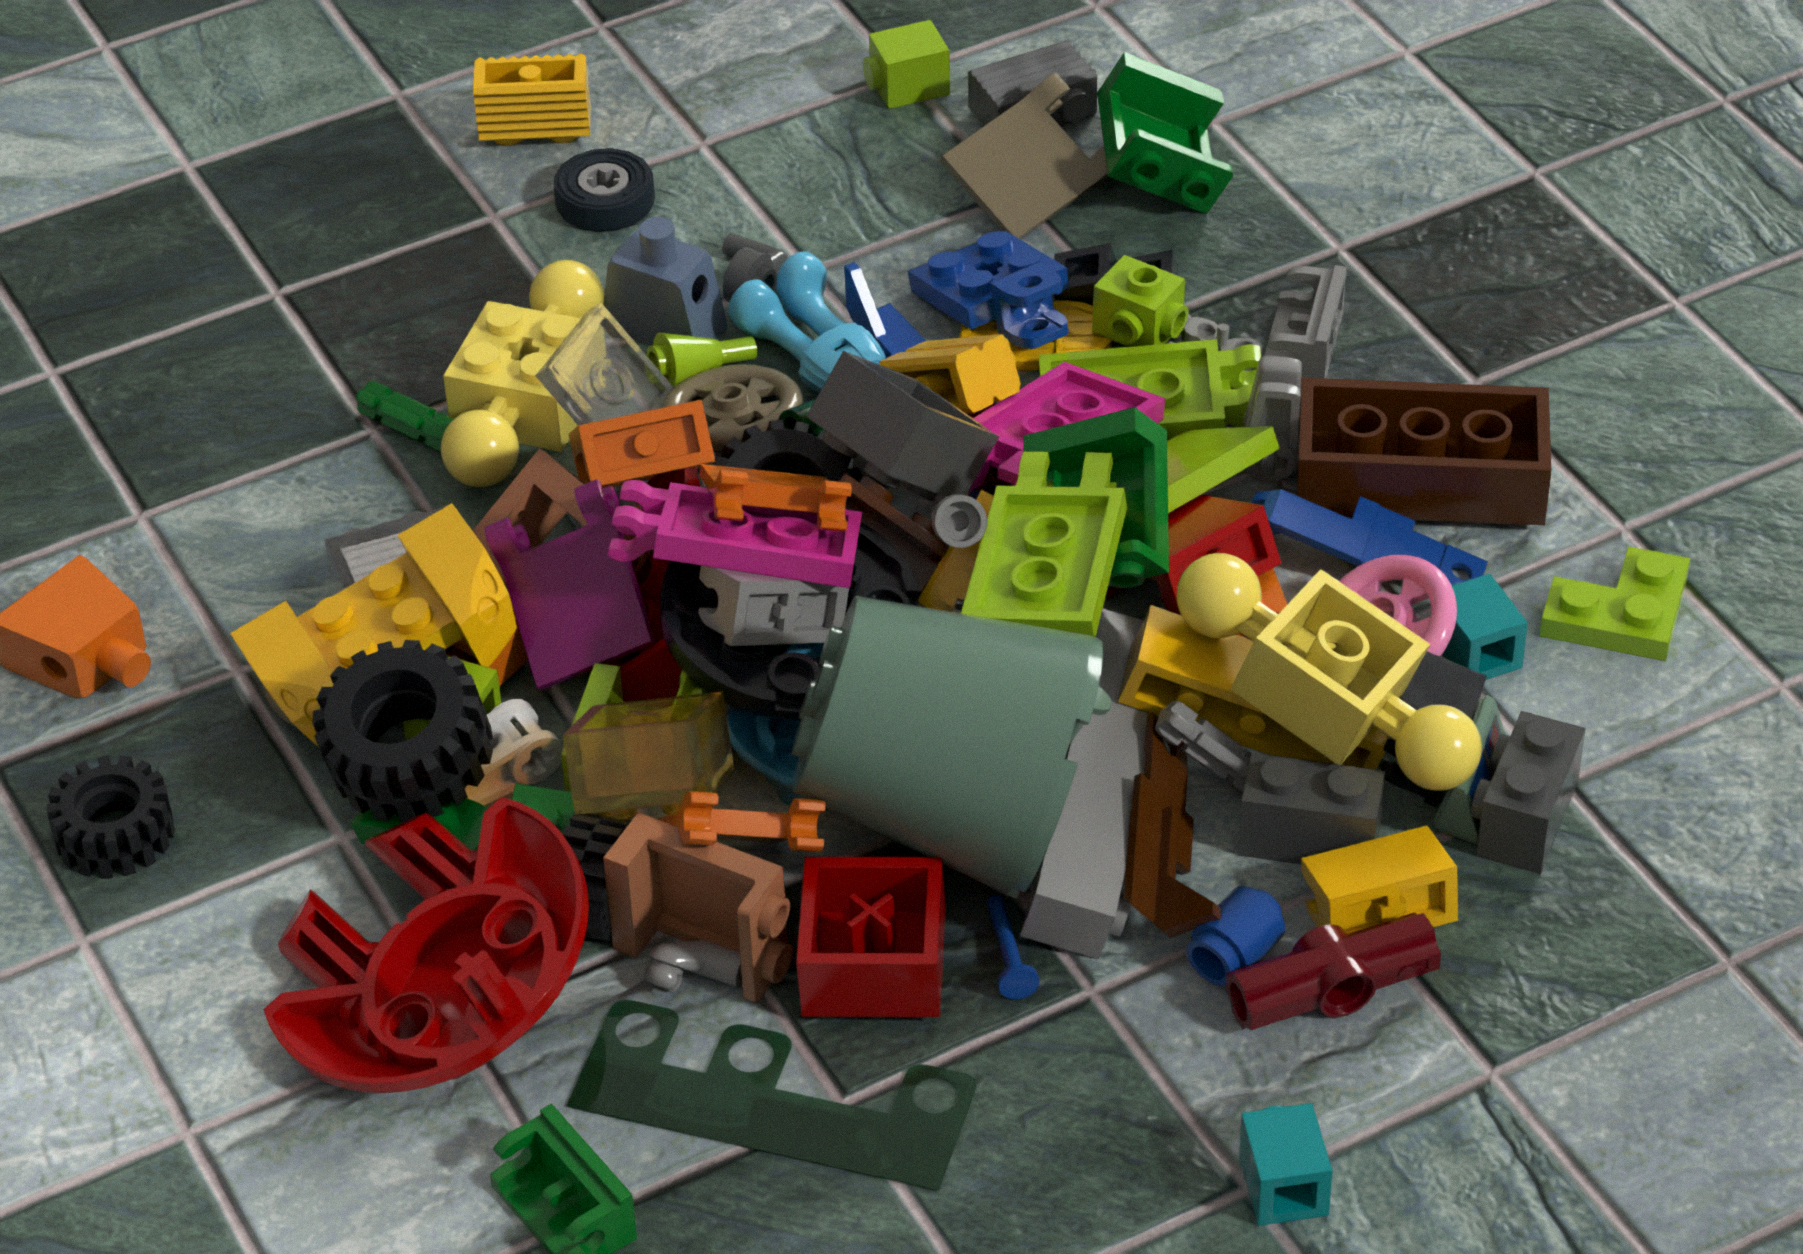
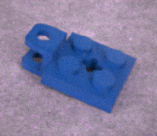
M1007 231L986 233L979 237L977 242L955 252L938 253L932 256L928 263L908 271L911 292L969 329H974L996 319L998 334H1003L1005 338H1008L1009 342L1025 349L1038 348L1069 333L1067 318L1061 312L1054 309L1052 295H1058L1070 288L1067 267ZM1044 328V329H1041V330L1032 331V330H1034V329Z

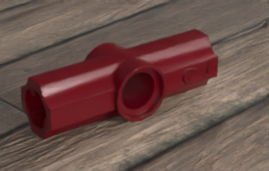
M1414 912L1349 934L1338 925H1323L1303 935L1293 946L1290 953L1226 973V990L1231 1001L1233 1014L1242 1029L1248 1028L1251 1031L1318 1008L1326 1016L1338 1018L1348 1016L1365 1006L1374 996L1376 989L1440 969L1441 952L1436 941L1435 930L1424 913L1417 915Z

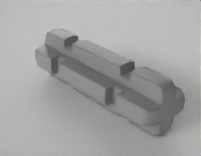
M1172 701L1166 708H1162L1157 715L1156 732L1174 746H1178L1180 742L1183 743L1180 748L1182 752L1220 779H1225L1226 776H1229L1227 783L1243 794L1252 752L1247 751L1243 755L1242 752L1245 748L1205 718H1200L1197 722L1195 719L1198 714L1181 701Z

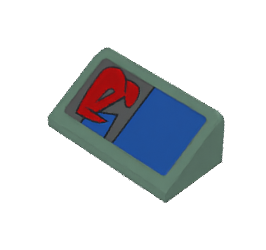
M1488 695L1484 699H1480L1472 720L1480 733L1482 742V754L1479 765L1466 782L1443 792L1433 822H1435L1434 828L1473 844H1478L1480 819L1473 818L1471 815L1473 798L1479 781L1482 778L1492 780L1494 772H1490L1493 751L1501 733L1505 734L1496 700Z

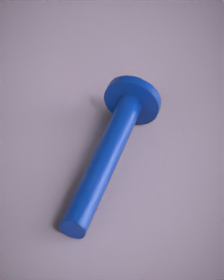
M994 895L987 900V906L1006 968L998 977V987L1000 993L1006 998L1023 999L1037 990L1040 983L1039 976L1035 968L1022 964L1004 900L1001 896Z

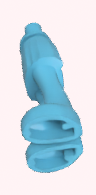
M802 251L791 255L782 264L777 276V294L759 279L747 281L732 295L728 306V314L732 322L743 333L754 338L770 340L793 355L800 362L798 373L802 383L819 394L843 351L879 364V361L885 359L886 356L877 340L862 325H857L855 322L846 324L830 311L823 300L827 281L826 267L814 254ZM784 310L795 320L801 321L811 328L819 337L814 341L791 322Z

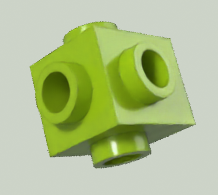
M1123 255L1094 286L1092 332L1128 347L1165 344L1170 338H1177L1185 327L1189 312L1188 307L1184 305L1185 279L1159 269L1156 266Z

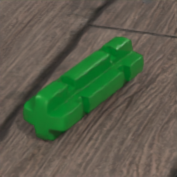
M376 381L367 382L363 390H358L355 399L358 401L357 410L359 413L375 421L381 420L380 423L414 440L424 442L425 440L424 444L441 452L442 436L454 418L441 412H437L436 416H434L436 410L397 391L392 393V389Z

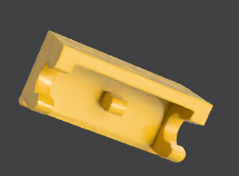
M1427 825L1301 858L1302 875L1315 895L1314 899L1305 901V904L1316 927L1329 924L1338 925L1349 934L1414 912L1417 915L1424 913L1433 927L1458 921L1457 865Z

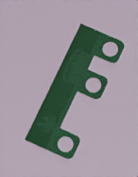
M621 1000L610 1008L566 1105L567 1107L939 1191L975 1094L976 1082L973 1077L966 1073L924 1064L913 1066L905 1074L890 1114L775 1089L792 1048L790 1038L780 1032L743 1024L732 1025L724 1030L706 1073L667 1065L661 1062L679 1023L677 1013L666 1007L634 1000ZM646 1013L658 1020L661 1030L657 1039L651 1044L642 1047H631L623 1044L617 1038V1024L621 1019L630 1014ZM745 1038H759L771 1045L774 1052L773 1060L766 1068L760 1071H740L729 1061L728 1055L731 1047L736 1042ZM931 1078L945 1079L956 1087L958 1100L948 1111L928 1113L918 1108L914 1103L913 1091L916 1086L922 1081Z

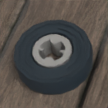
M613 148L592 149L574 155L560 166L554 176L555 206L566 222L579 229L603 232L629 227L647 216L654 204L655 191L652 169L643 158L625 150Z

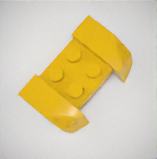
M452 503L397 535L406 552L405 554L390 563L379 566L371 574L339 593L323 599L310 610L297 617L287 601H284L230 633L256 675L281 710L315 745L318 746L314 736L317 733L312 724L313 711L321 709L316 698L322 687L333 686L330 675L338 666L347 669L353 664L351 656L362 650H364L366 655L378 651L377 644L388 641L392 642L394 648H399L403 646L405 640H419L423 650H426L432 643L446 649L464 638L479 665L489 667L516 631L517 626L513 607L504 582L486 549Z

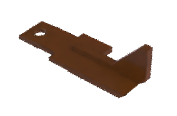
M1151 712L1147 714L1144 775L1142 773L1134 775L1123 898L1171 938L1194 930L1200 924L1221 920V908L1213 901L1175 879L1176 870L1182 875L1191 871L1194 818L1185 811L1188 760L1187 754L1180 749L1183 745L1181 742L1178 746H1174L1166 740L1170 748V754L1168 753L1163 737L1155 730L1158 721L1157 715Z

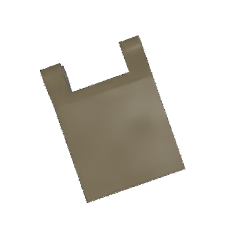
M1056 72L1045 78L1021 101L942 155L940 162L1000 230L1007 231L1020 240L1090 189L1112 179L1107 174L1104 146L1091 158H1088L1051 117L1050 114L1063 104L1060 98L1070 91L1069 86Z

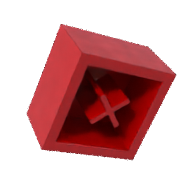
M805 857L796 961L802 1017L941 1016L946 912L942 858Z

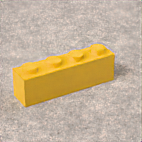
M1150 605L1130 648L1119 694V703L1158 715L1161 709L1166 708L1172 701H1181L1198 714L1195 719L1197 722L1200 718H1205L1242 746L1273 756L1336 764L1230 690L1254 641L1239 635L1226 638H1212L1202 635L1193 630L1181 615ZM1375 726L1341 765L1376 770L1386 753L1383 748L1389 735Z

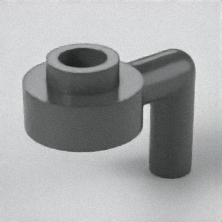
M729 233L722 247L724 255L733 257L728 265L723 282L725 300L730 302L735 291L742 284L753 279L763 281L774 291L777 274L782 264L788 259V255L780 249Z

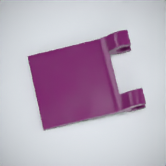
M598 479L574 488L577 504L588 525L531 549L530 540L524 525L519 524L512 527L511 521L507 517L484 527L488 545L504 575L536 687L540 690L593 669L595 663L607 664L656 643L631 561L620 562L608 556L611 539L618 538L624 540L623 534L616 530V526L612 525L615 508L620 505L614 488L608 486L603 489Z

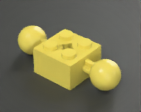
M559 260L541 269L530 287L529 302L531 309L487 301L447 368L443 378L448 416L454 419L447 426L442 436L441 456L448 472L459 482L471 487L480 488L489 487L503 481L516 465L519 455V444L563 452L569 441L568 434L578 425L604 378L599 322H597L604 306V289L599 277L587 265L574 260Z
M1226 553L1208 554L1196 559L1183 572L1177 586V605L1181 616L1193 630L1212 638H1226L1241 632L1254 641L1230 688L1231 691L1339 766L1376 726L1396 740L1395 754L1399 767L1414 784L1428 790L1443 791L1463 784L1473 775L1479 765L1482 754L1481 737L1474 722L1464 712L1451 706L1429 705L1415 710L1400 699L1431 645L1430 643L1322 569L1317 572L1279 614L1261 603V585L1256 573L1245 561L1236 556Z

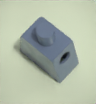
M652 217L644 220L640 224L639 230H636L616 251L607 265L602 329L653 346L654 338L659 332L718 339L727 329V320L711 256L705 249L675 240V228L671 220L664 217Z

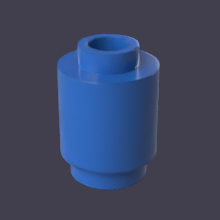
M1246 886L1234 888L1217 905L1221 908V920L1200 924L1192 931L1191 942L1186 948L1187 958L1194 970L1208 982L1219 986L1226 985V973L1258 963L1284 936L1285 922L1282 917L1281 907L1269 893L1263 890Z

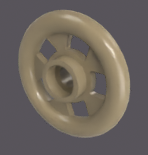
M727 365L699 372L678 383L666 395L661 408L704 398L702 402L706 421L710 423L708 430L713 452H723L724 445L733 437L739 441L742 440L743 432L746 428L757 424L761 432H766L769 421L778 420L779 415L783 411L803 404V396L796 382L783 372L758 365ZM775 395L779 399V401L761 404L762 397Z

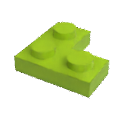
M1628 546L1617 588L1554 576L1541 618L1539 637L1666 661L1688 577L1691 558Z

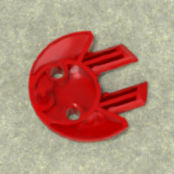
M504 797L499 798L483 814L478 850L469 849L426 812L365 841L366 847L424 898L423 902L406 914L407 919L402 924L397 922L382 937L380 942H369L316 892L311 889L309 890L282 934L278 947L280 953L317 988L281 993L263 1009L268 1024L279 1043L293 1060L308 1073L340 1088L369 1093L405 1092L458 1079L481 1067L511 1046L545 1014L560 995L577 963L588 924L589 900L584 872L575 852L560 830L549 819L520 802Z

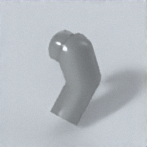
M706 940L659 943L647 956L652 959L645 971L646 981L671 991L681 986L684 970L737 988L742 986L740 952Z

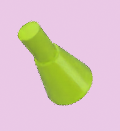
M659 332L654 338L653 346H649L647 349V368L651 378L654 381H659L664 390L670 391L678 383L699 372L720 367L723 364L756 359L757 345L752 336L718 341L713 338Z

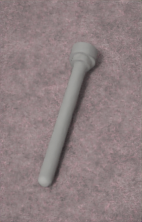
M954 494L945 497L941 501H929L920 498L913 505V514L918 512L930 519L936 536L947 545L956 548L972 546L983 537L986 531V512L983 506L972 497Z

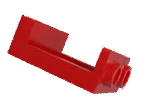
M1201 494L1168 513L1169 573L1149 577V579L1157 580L1166 610L1181 615L1177 605V586L1183 572L1196 559L1213 553L1230 554L1245 561L1254 570L1257 577L1280 565L1282 562L1264 505ZM1110 586L1107 589L1105 598H1110L1127 588Z

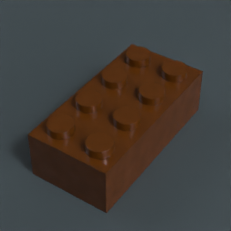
M1301 377L1296 496L1345 517H1352L1357 501L1361 496L1412 520L1545 526L1552 471L1549 388Z

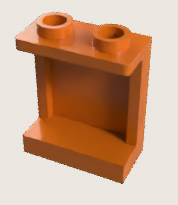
M702 400L578 425L568 434L577 477L585 484L598 479L603 489L608 486H622L623 482L628 480H650L657 474L690 467L698 469L701 464L715 462Z

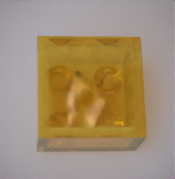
M723 692L593 705L563 734L575 815L596 813L602 817L624 820L636 816L638 813L637 808L662 806L664 814H676L687 791L716 793L734 771Z

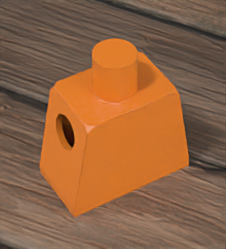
M80 554L0 613L1 666L76 699L88 697L112 678L127 687H134L141 683L149 672L151 659L144 652L147 646L137 606L98 568Z

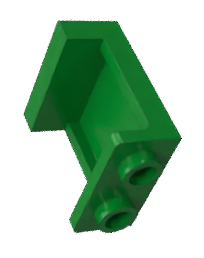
M1124 52L1097 92L1108 177L1207 214L1233 178V169L1230 164L1212 158L1207 130L1224 104L1222 90Z
M1136 407L1023 436L1024 452H1048L1050 463L1046 481H1053L1054 487L1080 486L1086 452L1112 453L1113 466L1110 482H1116L1117 488H1124L1127 511L1108 587L1132 588L1141 585L1144 582V578L1169 573L1166 429Z

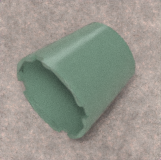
M855 596L848 608L841 628L831 625L819 660L821 668L817 680L810 681L799 715V719L802 720L791 753L792 755L799 756L793 781V792L808 799L824 800L826 808L926 857H940L944 866L997 892L1018 899L1019 892H1026L1045 856L1078 766L1077 762L1067 760L1065 757L1075 723L1088 725L1091 720L1102 668V640L1086 634Z

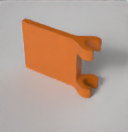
M701 464L699 477L713 495L715 519L742 522L744 515L742 505L817 513V526L819 530L847 531L848 522L845 520V506L847 496L851 497V483L829 481L826 477Z
M687 791L676 814L657 818L677 826L684 844L713 846L716 840L765 843L787 840L792 851L821 852L824 848V839L817 836V821L819 814L825 812L826 803L824 800L794 798L788 813L713 809V806L718 805L719 796L717 793Z

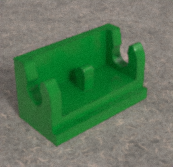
M552 1103L541 1109L539 1116L506 1134L493 1147L495 1153L502 1160L513 1156L517 1151L523 1149L519 1156L511 1161H506L490 1174L491 1186L549 1254H613L637 1240L632 1193Z

